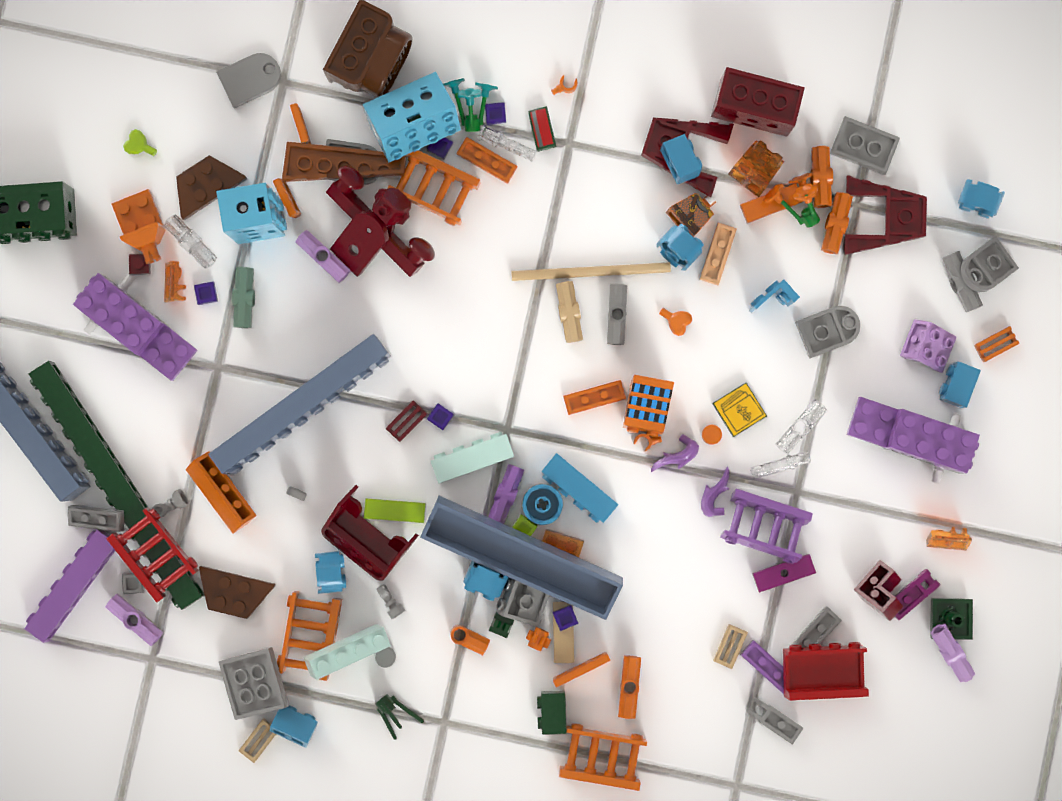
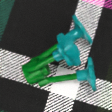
M464 78L443 83L444 87L451 88L452 94L455 95L461 117V125L464 126L465 132L480 131V125H483L486 99L489 98V92L491 90H498V87L475 82V86L480 87L482 92L480 89L473 88L459 90L458 86L465 81ZM482 97L478 118L477 114H473L474 98ZM460 98H465L466 105H468L469 115H466V118Z

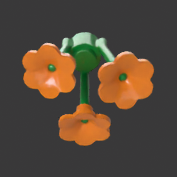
M812 172L805 173L788 181L789 184H799V187L795 190L796 193L793 194V198L799 200V202L804 201L808 205L807 208L801 211V216L784 201V197L780 194L784 187L782 183L775 185L763 200L765 203H770L773 200L778 204L781 203L797 219L800 225L805 224L807 228L813 227L820 222V218L812 204V198L816 195L815 193L818 191V188L806 182L813 175Z

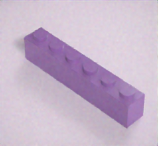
M97 529L88 535L86 539L88 542L84 547H80L74 555L76 558L72 564L69 563L63 569L62 573L64 575L61 579H57L50 587L52 591L48 597L44 596L41 599L37 612H33L27 618L26 623L28 624L24 628L26 631L43 643L51 640L114 554V548L106 539L110 534L104 530Z

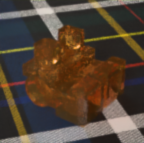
M756 140L733 166L728 175L741 185L748 178L749 181L745 188L759 198L785 161L782 160L783 157L780 154L773 153L767 149V144L763 141Z

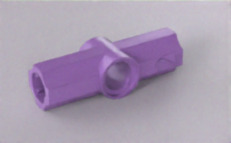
M508 464L503 480L499 483L493 500L495 501L490 510L489 518L502 524L505 523L510 507L513 506L518 493L517 488L524 474V469Z

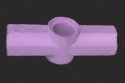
M305 230L298 236L295 243L338 283L343 281L351 272L346 265L308 230ZM321 252L328 253V258L325 261L318 260V255Z
M118 593L105 606L106 609L123 622L127 629L132 630L150 646H153L164 633L148 620L142 611L134 608ZM132 615L138 617L137 625L131 623L130 618Z
M946 624L935 626L930 633L940 648L939 651L947 665L951 666L960 682L972 680L975 672L967 661V656L958 641H955Z

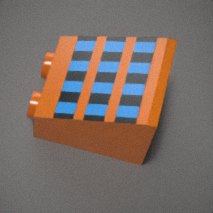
M634 374L630 383L622 428H627V432L630 433L647 432L646 435L651 437L662 435L666 425L674 382Z

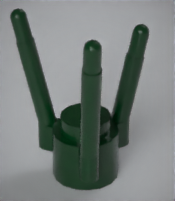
M386 694L375 705L377 706L376 710L380 713L394 740L397 739V736L386 716L389 715L396 726L402 729V725L392 713L396 708L394 704L420 723H424L422 718L399 702L394 695L390 697Z

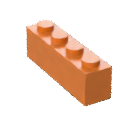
M208 451L193 460L185 470L232 534L250 523L257 515L227 474L221 473L208 455L210 453Z

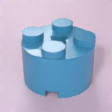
M967 179L958 200V204H960L959 209L966 212L978 211V216L987 219L996 216L1005 192H999V188L979 181L977 185L971 184L972 180Z
M680 224L679 226H672L657 242L656 246L657 248L661 247V255L674 267L680 265L683 267L681 270L686 271L702 254L704 244L700 239L694 238L685 225Z
M539 484L526 492L522 507L526 517L533 523L547 525L557 520L560 516L563 500L560 493L554 487ZM539 499L548 501L545 510L537 507Z
M339 551L315 553V558H319V561H315L317 587L322 586L321 589H318V594L342 592V588H346L345 574H341V568H345L344 555L339 554Z
M471 561L463 580L465 584L464 589L475 593V591L480 592L484 598L494 601L495 597L499 598L508 577Z

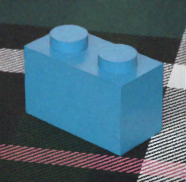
M685 134L663 142L660 149L677 185L698 177L702 170L701 160L695 156L693 144L690 139L687 140Z
M959 361L954 362L952 365L950 364L946 372V376H948L946 383H943L939 390V394H941L939 400L959 408H967L981 370Z
M289 705L278 710L270 726V732L307 748L318 721L315 720L314 716L308 713L303 715L297 712L295 707Z

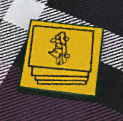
M747 382L712 403L732 437L767 417Z

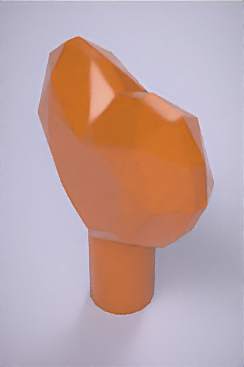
M662 308L659 315L669 321L671 331L677 336L684 335L686 326L691 324L693 320L692 315L686 311L671 313Z

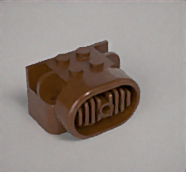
M359 0L322 70L331 84L334 81L347 90L350 89L355 92L364 91L376 98L388 93L408 57L413 37L410 33L394 26L393 19L388 12L364 0Z

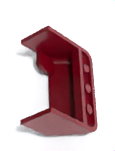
M355 485L337 504L322 527L321 533L327 541L378 581H383L419 535L415 533L409 542L402 536H393L390 540L360 515L362 512L361 503L353 498V495L359 488V486Z

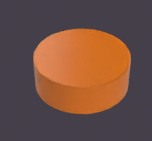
M708 425L702 430L701 436L705 443L714 445L721 440L722 431L716 425Z

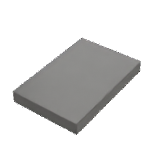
M844 116L830 154L886 175L900 137Z

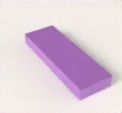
M752 640L740 655L784 694L783 666L756 641Z

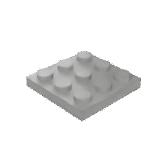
M273 647L218 662L235 720L289 706Z

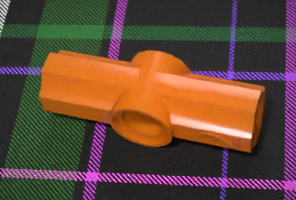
M829 146L812 147L811 172L813 175L810 176V183L818 188L814 196V207H831L833 169L830 168Z
M843 192L835 193L831 212L827 216L824 227L826 231L821 251L837 255L840 250L842 237L849 223L848 214L853 196Z
M624 655L618 717L636 719L641 657ZM628 682L635 684V689L631 692L624 690V686Z

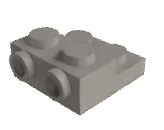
M512 578L507 579L503 589L505 590L503 598H499L496 605L498 614L539 627L549 595Z

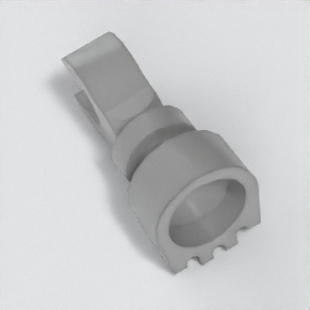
M178 489L173 492L172 498L168 499L166 503L156 504L153 508L160 507L162 509L160 517H164L169 510H175L177 507L181 509L187 506L188 499L183 490Z
M385 584L376 589L380 597L386 602V608L389 607L390 609L387 613L391 620L406 611L402 604L396 605V599L392 598Z

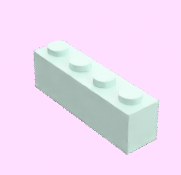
M502 432L490 435V440L483 441V438L471 442L472 446L464 448V445L453 448V453L446 455L445 452L434 455V460L430 462L438 484L513 458L514 454L507 434L502 435Z
M375 624L303 658L310 676L318 680L391 645L384 627Z

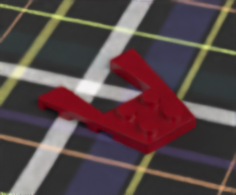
M653 117L641 156L671 174L660 151L663 142L685 134L688 140L689 134L693 133L728 144L734 124L729 123V125L719 124V122L700 123L695 120L687 122L678 121V119ZM700 172L698 177L685 183L711 197L718 177Z
M850 175L846 176L845 193L853 197H885V235L845 234L844 255L926 237L927 196L894 189L887 185H879L868 180L854 178Z

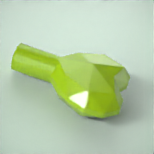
M137 129L130 132L129 140L123 145L124 151L128 154L146 152L155 156L157 153V149L149 146L145 135Z

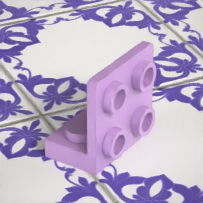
M914 319L900 356L904 359L919 361L933 370L943 373L957 337L932 322Z

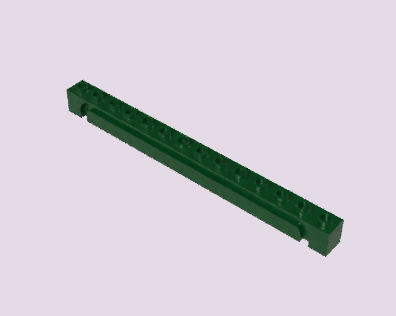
M48 360L28 373L31 378L29 381L35 390L38 389L42 396L40 398L45 406H49L53 413L51 415L53 419L62 425L64 436L73 442L75 453L84 459L86 470L95 476L97 487L106 493L107 497L105 498L111 507L114 506L116 510L124 511V523L130 529L146 517L142 510L147 508L148 505L68 382L63 378V374L55 362ZM150 523L131 539L133 541L136 540L139 546H141L156 535L158 530ZM163 539L142 556L144 558L147 557L150 563H153L170 550L171 547ZM175 555L153 573L158 574L161 581H163L184 565V563ZM190 571L165 589L172 595L171 601L175 607L181 610L186 609L205 596Z

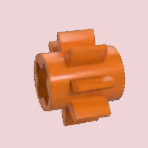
M535 627L534 631L530 629L526 636V639L529 640L528 646L540 652L543 647L547 649L551 642V639L548 638L549 632L539 627Z

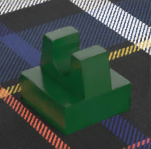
M496 612L489 631L508 638L514 620L503 617Z

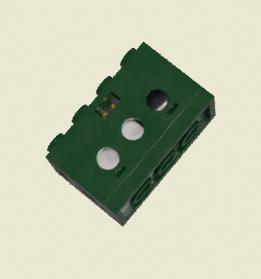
M65 182L0 186V244H11L13 240H18L19 243H29L31 239L51 241V238L58 237L59 240H69L71 236H77L74 188Z

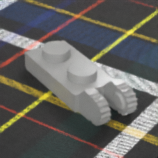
M754 697V703L763 707L765 711L762 715H759L754 709L748 707L746 712L793 745L803 727L770 704L767 705L757 697Z

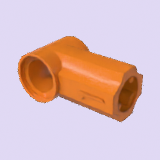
M460 624L453 626L450 631L451 639L455 644L462 645L482 656L490 643V639ZM461 629L465 632V636L463 639L458 640L454 637V632Z

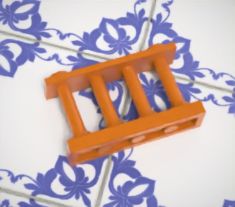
M419 150L407 154L406 157H408L407 160L409 162L405 168L404 176H401L396 189H399L406 195L411 203L445 218L444 222L455 226V224L461 225L462 220L457 215L469 191H472V189L478 190L481 184L480 179ZM421 163L426 166V172L415 195L412 196L403 190L415 166ZM438 171L444 174V180L431 205L421 199L433 174H436ZM457 180L462 183V189L451 212L448 213L439 209L451 182Z
M294 591L292 595L288 596L287 607H290L282 655H278L277 665L281 674L286 671V667L308 670L305 661L288 659L290 647L318 651L335 643L343 599L333 598L332 602L328 603L298 599L299 591ZM303 607L327 611V614H330L329 621L319 623L295 619L296 608ZM293 627L323 631V634H326L325 642L315 643L291 639ZM330 674L320 678L319 680L327 681L329 679Z
M576 723L566 726V733H572L567 763L559 768L560 778L640 791L641 782L639 779H636L635 771L640 745L647 746V740L643 739V735L632 733L631 736L596 731L585 729L583 725ZM580 735L592 737L588 763L584 770L578 769L575 765ZM600 738L612 740L608 766L604 773L596 772L597 769H595ZM620 742L632 744L628 770L624 776H618L615 772Z

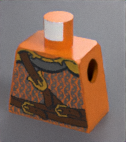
M694 193L669 207L666 214L676 226L680 224L685 225L689 229V233L695 237L714 215L710 207L716 203V200L713 196L708 197L707 195L702 199L697 193Z

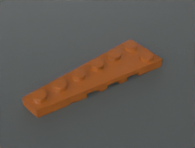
M287 142L282 181L340 179L338 169L342 166L356 169L363 178L404 176L406 155L398 160L388 162L381 151Z

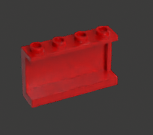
M849 642L845 646H841V643H829V646L821 647V644H809V647L803 648L801 645H789V648H783L784 697L789 701L869 697V689L865 687L864 652H867V648L861 645L860 642Z

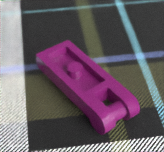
M928 569L923 570L913 581L895 595L903 605V608L895 616L898 621L941 585L937 579L934 580L931 577V572ZM923 581H925L928 584V586L925 589L921 585Z

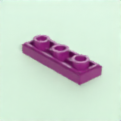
M806 554L797 563L783 562L754 572L752 575L757 590L760 593L815 574L816 570L810 554ZM783 569H785L787 572V574L784 577L781 576V571Z

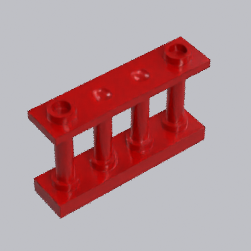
M147 507L142 510L146 517L125 533L118 535L115 532L106 539L155 602L158 603L167 596L164 592L168 586L188 571L194 575L199 570L197 569L198 563L195 559L186 555L159 519L161 517L154 508L150 509ZM152 523L158 530V533L136 550H130L126 545L128 540ZM165 539L171 549L148 567L146 565L143 566L139 561L141 559L140 556ZM177 555L184 565L163 581L156 583L152 578L153 572Z

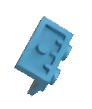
M776 280L765 290L767 293L765 296L761 294L750 303L752 308L749 311L751 313L755 311L774 293L777 294L776 299L783 306L786 304L787 307L795 303L800 296L785 280H782L780 283Z

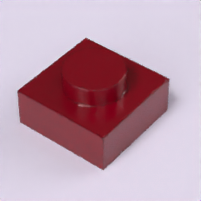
M129 254L130 275L151 274V264H146L143 254Z

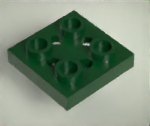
M931 598L930 632L935 626L946 624L948 629L953 627L950 628V633L955 640H973V599Z

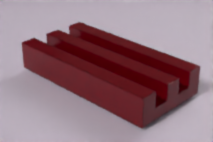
M413 400L385 429L397 441L401 442L428 414ZM414 406L416 409L393 431L392 428ZM419 411L422 413L401 436L397 435Z

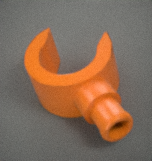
M563 75L560 79V84L551 89L552 94L574 92L578 84L577 78L573 87L566 88L563 85Z
M646 434L637 435L633 441V444H635L640 437H645L648 440V446L644 452L649 450L652 445L662 443L661 436L650 437Z

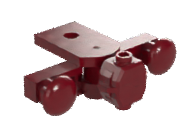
M342 166L338 169L340 179L333 182L326 193L352 220L331 246L330 250L356 277L365 271L381 249L409 277L416 274L423 267L424 261H432L434 259L435 251L432 245L425 239L419 237L411 238L408 247L394 233L395 225L405 224L410 217L409 211L411 210L412 203L406 195L396 188H381L374 196L375 202L371 210L354 192V190H360L364 187L362 175L356 169L349 166ZM352 245L358 248V254L353 251Z

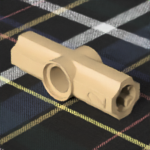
M573 281L556 284L559 300L558 309L561 323L563 322L566 343L582 341L581 315L579 304L576 302Z

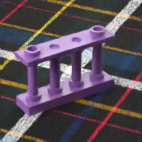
M736 488L730 499L736 505L729 531L724 530L720 538L725 539V542L728 544H740L783 558V561L787 563H797L802 559V554L796 553L795 550L801 527L807 525L812 520L813 513ZM747 506L754 508V511H756L749 537L737 534L744 507ZM765 513L772 514L775 518L768 543L756 540L762 517ZM785 519L791 520L794 524L788 549L776 546L782 520Z

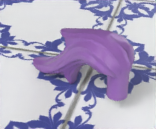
M682 434L679 441L687 445L686 448L675 454L663 452L664 457L654 463L651 472L668 464H678V469L689 463L698 454L699 445L697 441Z
M728 466L722 478L715 486L710 488L706 484L701 500V510L705 516L725 515L724 507L714 508V501L719 494L730 490L726 487L730 473Z

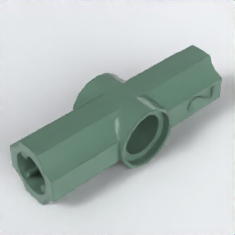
M236 267L235 289L232 292L234 328H252V307L255 305V290L253 289L254 268Z

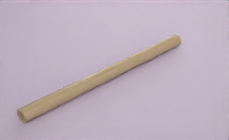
M667 262L511 271L512 281L671 272V264Z

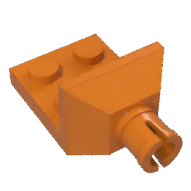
M146 189L111 203L123 233L122 236H119L121 241L141 251L146 264H152L154 260H161L156 245L160 244L166 229L151 191Z

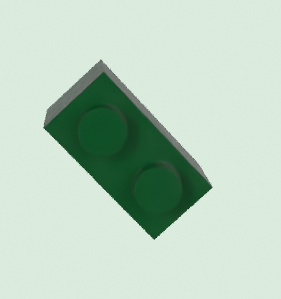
M565 690L541 691V696H537V709H541V717H537L538 729H542V735L566 734Z

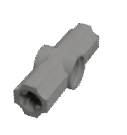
M960 251L943 257V262L950 275L949 282L951 288L958 294L965 312L983 306L978 292L969 288L962 278L961 264L963 258ZM971 273V277L975 280L973 273Z
M610 284L607 344L624 345L628 286L625 284ZM620 310L623 317L619 320L614 319L612 311Z

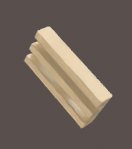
M728 624L713 661L733 669L748 632ZM731 630H734V633L731 637L722 660H720L719 658L722 654V651L725 647ZM738 633H741V637L735 648L730 663H727L726 661L737 638Z
M265 718L261 720L238 750L253 763L257 761L276 736V734L272 733L254 757L251 755L270 730L272 723H269ZM265 725V730L262 732V734L259 736V738L256 740V742L253 744L248 752L245 751V748L252 741V739L255 737V735L258 733L261 727Z

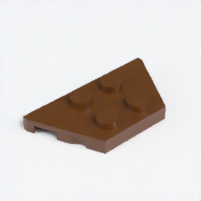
M210 155L176 176L182 220L185 221L217 200L216 191L235 188L246 181L247 177Z
M199 566L207 608L211 611L248 619L276 586L275 583Z

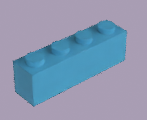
M557 453L541 471L544 474L542 478L550 485L553 482L558 485V491L566 498L570 495L575 500L573 504L580 510L587 509L590 512L588 516L596 523L599 521L604 523L619 505Z

